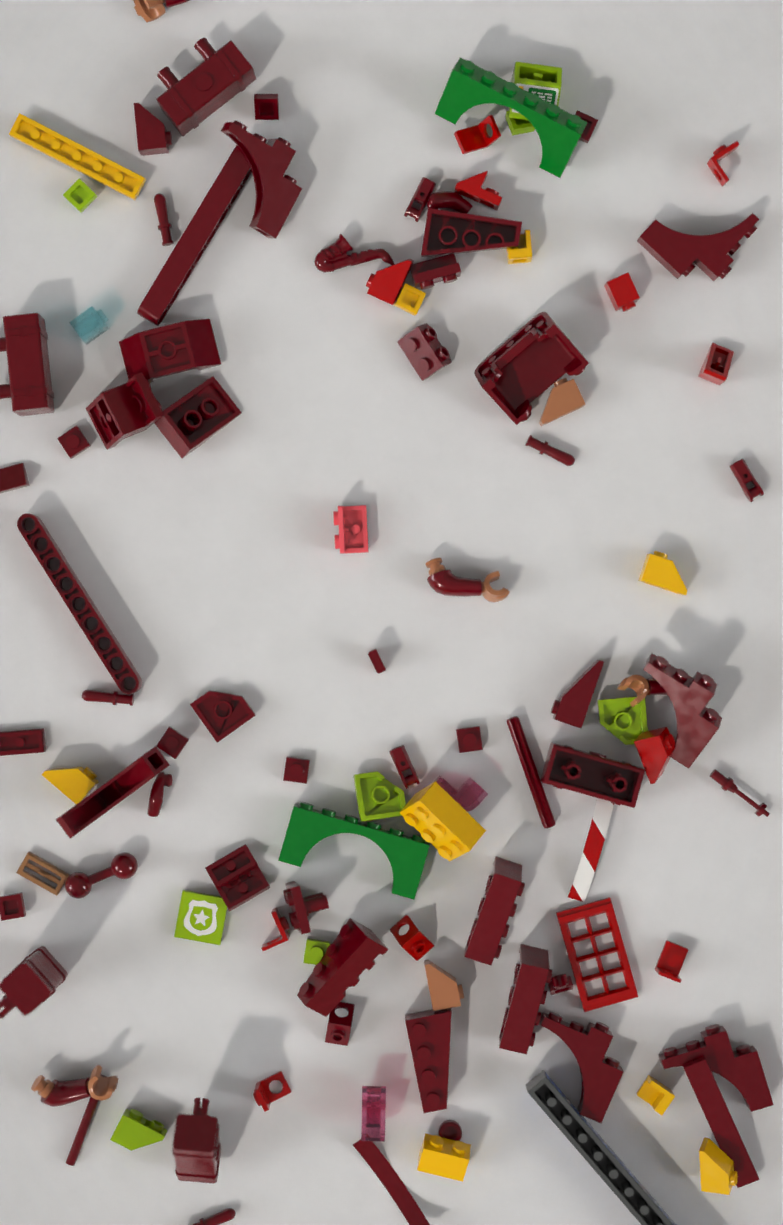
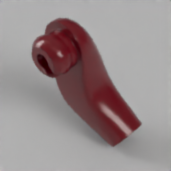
M450 191L432 193L427 202L428 208H451L466 214L473 207L461 195Z
M160 772L153 783L147 812L151 817H157L160 813L163 803L164 786L170 787L172 785L171 774Z

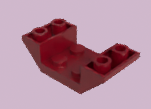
M210 319L182 321L139 332L119 341L128 380L142 372L145 379L152 383L154 382L153 379L196 368L203 370L222 365Z

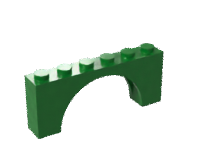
M460 57L452 69L435 114L456 124L465 111L481 104H499L516 110L529 120L539 135L542 145V160L539 168L560 178L588 122L582 120L577 115H572L560 109L555 104L539 98L536 94L529 93L519 88L516 84L496 76L493 72L486 71L476 66L473 62Z
M305 802L294 805L278 861L301 867L309 850L322 839L340 833L358 834L375 842L388 857L393 872L392 893L415 899L430 843L426 842L422 836L413 834L412 837L403 835L404 831L396 828H390V831L381 829V824L371 821L363 824L358 822L359 818L351 815H345L344 818L336 816L335 811L326 808L318 811L313 809L314 805Z

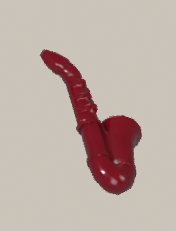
M342 234L339 235L335 243L322 249L316 255L314 261L316 268L322 272H334V270L343 267L354 266L379 258L390 265L395 264L389 253L384 249H369L368 251L347 255L348 251L354 249Z

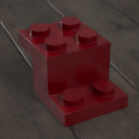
M142 372L134 375L125 384L102 392L86 407L106 450L115 447L125 438L147 430L164 415L161 404L155 399L151 391V385L145 379Z

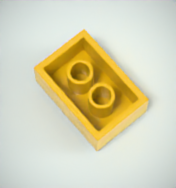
M436 781L415 793L400 811L406 823L419 831L422 838L431 843L438 850L440 856L449 862L469 852L486 831Z

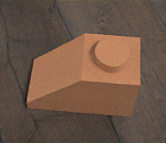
M564 378L554 383L555 388H552L539 421L541 426L584 407L585 402L574 379L568 381L567 378Z
M424 960L433 1011L461 1006L460 999L464 998L462 984L457 985L455 977L430 960Z

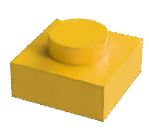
M405 283L394 306L415 316L426 293Z

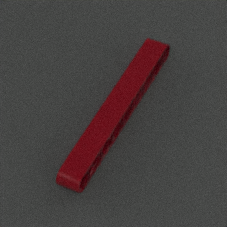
M237 145L139 306L137 314L156 326H159L252 173L246 157Z
M26 513L21 515L17 521L20 533L118 688L125 694H132L140 690L142 686L140 675L42 520L33 514ZM29 518H32L35 522V527L31 531H27L25 528V522ZM41 538H45L48 542L47 548L43 551H40L37 547V542ZM56 557L60 561V567L53 571L50 568V561ZM67 577L73 582L72 588L68 591L62 586L63 580ZM79 597L85 600V607L82 610H77L75 607V600ZM91 617L96 618L98 621V626L95 630H90L87 626V621ZM103 637H107L111 642L108 650H103L100 647V640ZM115 657H120L123 660V667L120 670L115 669L112 665ZM127 677H133L136 681V686L133 690L127 689L125 686V679Z

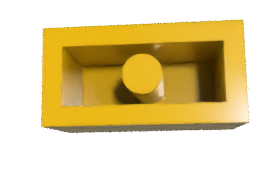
M425 1133L419 1153L417 1171L463 1182L470 1159L471 1144Z

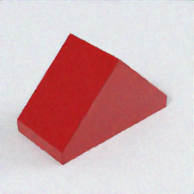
M712 343L698 377L721 385L727 379L734 351Z

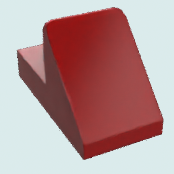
M488 171L456 184L455 192L459 195L498 211L502 201V197L498 196L499 192L491 188L482 189Z

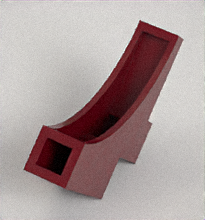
M234 121V123L226 122L221 132L234 141L243 152L254 177L256 202L249 227L267 238L276 239L302 190L301 187L296 185L297 181L294 178L284 175L296 151L290 148L291 143L283 138L269 139L266 143L267 139L257 133L252 135L246 131L247 127L238 121Z
M752 213L737 226L712 235L680 233L655 220L642 233L637 242L677 279L682 274L686 277L695 268L692 264L694 262L707 276L715 281L718 277L723 279L732 270L729 265L734 260L727 253L732 256L741 246L739 243L741 238L745 236L748 239L757 229L755 224L759 218Z
M651 653L643 670L650 674L664 688L673 704L677 718V737L671 758L689 769L721 724L722 717L714 709L705 707L714 696L717 683L710 676L702 675L698 671L691 678L684 670L670 665L665 658Z
M155 746L58 817L56 821L71 839L170 764Z
M542 1012L540 1025L560 1037L577 1059L582 1083L581 1097L577 1108L579 1114L602 1123L624 1072L619 1065V1061L611 1057L604 1059L613 1038L611 1031H609L610 1027L601 1022H596V1024L589 1022L586 1030H583L584 1026L575 1021L567 1023L562 1020V1016L554 1012H549V1014Z
M718 1024L710 1025L705 1028L706 1031L700 1032L702 1042H699V1040L690 1041L685 1044V1047L679 1049L670 1047L658 1055L664 1069L683 1066L685 1063L705 1056L711 1071L727 1079L740 1091L751 1112L774 1105L757 1050L754 1046L746 1044L738 1046L736 1051H733L727 1031L723 1026Z

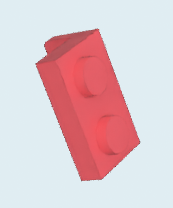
M366 505L338 506V511H333L334 525H339V535H335V549H340V554L368 553Z

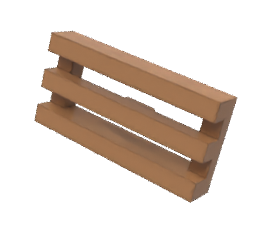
M31 852L27 853L16 872L56 896L60 893L61 888L70 875ZM29 859L62 877L61 880L28 862ZM27 867L57 884V887L55 888L30 874L24 868Z

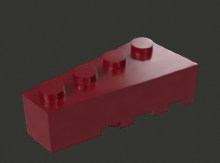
M428 208L421 257L517 248L522 222Z
M495 856L493 862V876L489 875L485 889L486 897L481 899L477 912L478 918L474 920L464 956L490 966L494 958H499L502 945H499L502 937L506 938L510 926L507 924L509 916H514L517 904L514 903L516 896L521 897L525 883L522 882V865Z
M350 918L342 926L334 942L329 945L321 961L315 965L308 980L302 984L297 996L305 1006L327 1017L346 996L345 990L348 987H354L360 981L359 975L365 969L370 970L376 964L374 959L379 954L384 955L389 949L369 928Z
M521 944L519 950L520 964L516 963L513 981L515 987L510 988L508 1005L510 1006L509 1008L506 1007L499 1036V1048L527 1055L529 1046L533 1047L536 1033L533 1032L534 1025L538 1026L540 1022L541 1012L538 1010L540 1004L544 1005L547 991L544 988L545 984L551 981L552 969H549L548 950Z
M451 1008L437 1011L431 1009L405 1015L424 1113L447 1109Z

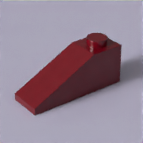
M596 660L560 696L559 701H554L551 713L554 714L553 719L582 728L604 661Z

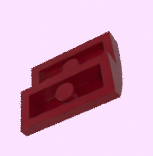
M246 844L205 867L229 912L270 888Z

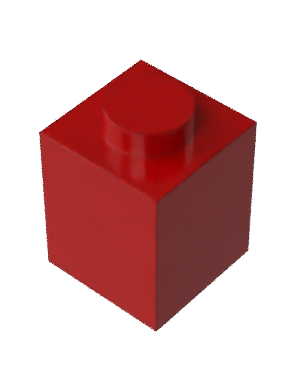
M628 272L606 282L604 285L615 311L622 309L625 312L636 307L635 302L640 297Z

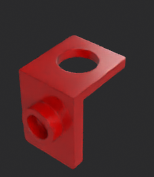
M489 115L476 126L461 129L454 133L462 154L487 148L501 137L493 115ZM487 124H489L492 127V137H490L487 133Z
M738 141L728 147L725 144L720 146L713 152L714 156L707 163L722 187L729 179L718 164V161L735 151L740 145Z
M277 908L273 909L271 914L281 936L263 944L262 951L289 940L290 935L287 931L290 929L289 923L285 916L281 917Z
M405 915L390 929L401 947L416 961L434 947V944L419 931L408 915ZM408 924V932L404 935H399L400 928Z
M666 940L655 971L663 977L681 983V978L678 975L688 949Z
M279 1071L256 1083L253 1096L258 1106H262L264 1112L269 1110L271 1102L291 1093V1089L282 1071ZM274 1080L280 1081L283 1085V1089L279 1093H273L269 1089V1084Z

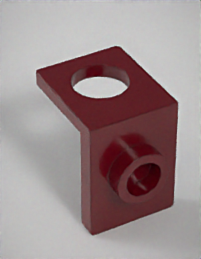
M340 1002L330 1012L325 1042L348 1046L354 1004ZM344 1008L348 1011V1015L346 1017H339L335 1014V1010Z

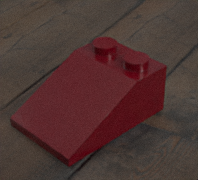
M212 376L163 410L164 415L155 422V425L183 459L237 418L242 412L214 376Z

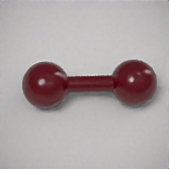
M120 853L113 858L111 867L89 876L83 872L72 873L65 882L66 892L71 897L80 899L89 894L92 884L114 875L120 879L131 878L137 871V860L130 853Z

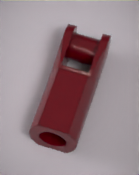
M425 177L421 179L406 209L405 217L409 215L415 218V222L419 221L429 201V196L436 187L435 182ZM414 202L422 205L420 210L412 207Z
M743 458L729 466L750 502H753V498L756 496L764 495L762 488ZM751 481L754 487L748 490L745 484Z
M404 745L390 750L389 753L406 790L412 784H420ZM410 768L412 775L404 778L402 771Z

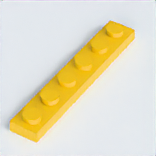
M20 113L9 133L11 137L133 200H136L146 181L144 177Z

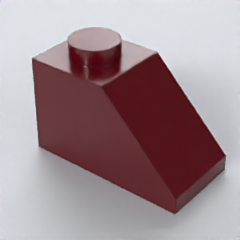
M134 103L138 151L141 156L169 153L168 146L172 145L171 131H167L164 123L141 104Z

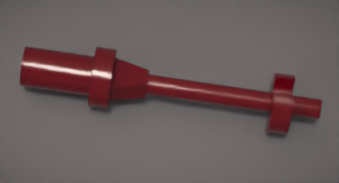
M716 769L712 771L710 777L722 786L721 789L732 793L735 792L757 809L755 812L757 816L764 814L768 817L770 815L765 810L767 807L765 803L758 805L738 790L732 778H726Z

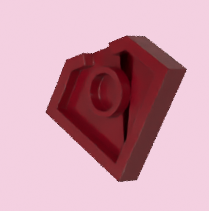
M208 691L190 704L216 742H219L256 716L244 697L234 694Z

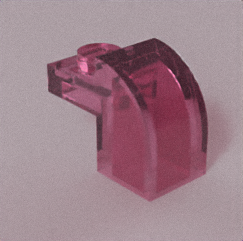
M440 775L435 780L467 812L475 809L488 795L487 791L471 777L458 790Z
M362 1086L361 1141H385L386 1086Z

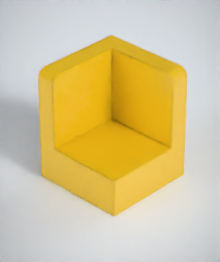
M530 229L525 230L524 234H520L517 248H507L508 264L531 262Z
M650 1075L647 1076L637 1091V1096L652 1105L654 1111L660 1115L664 1114L675 1098L671 1089Z

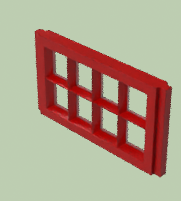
M610 897L556 912L584 1012L638 997ZM606 913L610 927L593 932L589 917ZM585 919L588 933L571 937L568 923ZM611 932L615 947L598 951L595 937ZM590 938L594 953L577 957L573 943ZM617 952L621 966L604 971L600 956ZM596 958L599 973L583 977L579 962ZM623 972L627 986L610 991L606 976ZM601 978L605 992L588 997L584 982Z

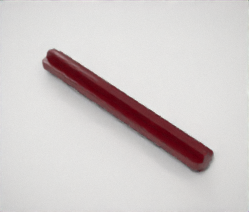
M517 716L509 718L507 725L542 825L545 829L553 827L555 820L520 720Z

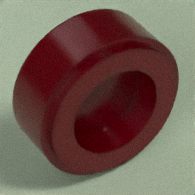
M446 1120L439 1127L438 1133L440 1137L460 1141L462 1129L458 1122Z

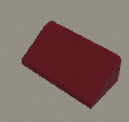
M24 463L0 469V494L30 486Z

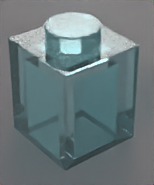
M93 306L69 322L86 345L110 329L106 324L109 319L101 309L97 311Z

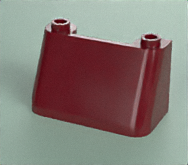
M541 312L480 363L475 369L474 375L488 395L518 425L531 416L532 401L565 373L569 376H577L585 370L589 363L547 312Z

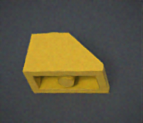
M654 551V554H647L638 581L673 593L686 595L687 589L673 561L667 559L668 555L658 551Z
M83 767L48 769L42 773V776L75 804L85 799L99 783L95 779L97 775L88 767L85 769Z
M704 1137L699 1150L701 1191L730 1195L732 1186H736L738 1178L737 1171H734L733 1160L710 1138Z

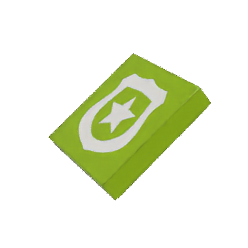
M183 890L174 937L221 945L227 913V906L221 896Z

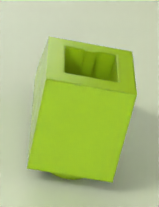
M126 1109L110 1140L132 1151L163 1141L167 1129L159 1121H149L144 1118L143 1114L135 1109Z

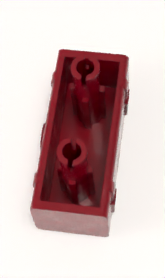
M205 37L197 41L194 48L205 61L181 80L177 79L169 67L163 68L157 74V77L168 90L156 98L163 113L182 137L193 128H197L202 121L239 92H243L248 85L256 80L253 67L231 40L218 51L214 50Z
M38 313L4 316L5 337L0 338V352H7L10 384L0 385V399L11 398L12 410L19 416L54 413V392L52 391L47 345L48 334L46 332L45 319Z
M551 742L540 780L542 783L553 785V787L559 789L564 788L607 800L613 804L635 808L645 769L625 761L620 762L606 758V755L592 751L588 753L574 749L571 746H563Z
M44 946L37 948L0 983V989L5 994L0 1001V1009L4 1007L0 1012L1 1019L15 1007L24 1016H27L54 994L56 988L65 981L68 975L67 971Z
M200 1098L194 1099L193 1115L178 1114L176 1118L172 1153L175 1158V1173L180 1181L216 1183L218 1179L221 1156L220 1128L218 1119L207 1115L209 1100L206 1098L202 1099L201 1108Z

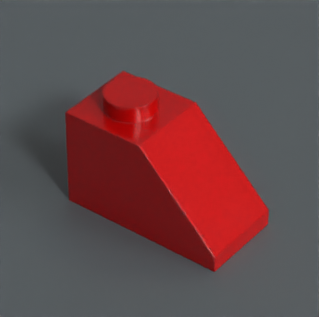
M407 259L377 271L375 275L371 273L366 287L369 288L367 294L394 305L414 260Z
M667 727L642 732L634 741L650 784H654L663 774L675 749L674 737L669 733Z

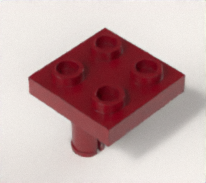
M295 881L285 883L287 889L283 890L286 904L289 907L291 906L292 912L288 913L291 926L301 934L310 933L311 930L307 916H309V913L328 909L327 897L322 892L303 897L299 884Z

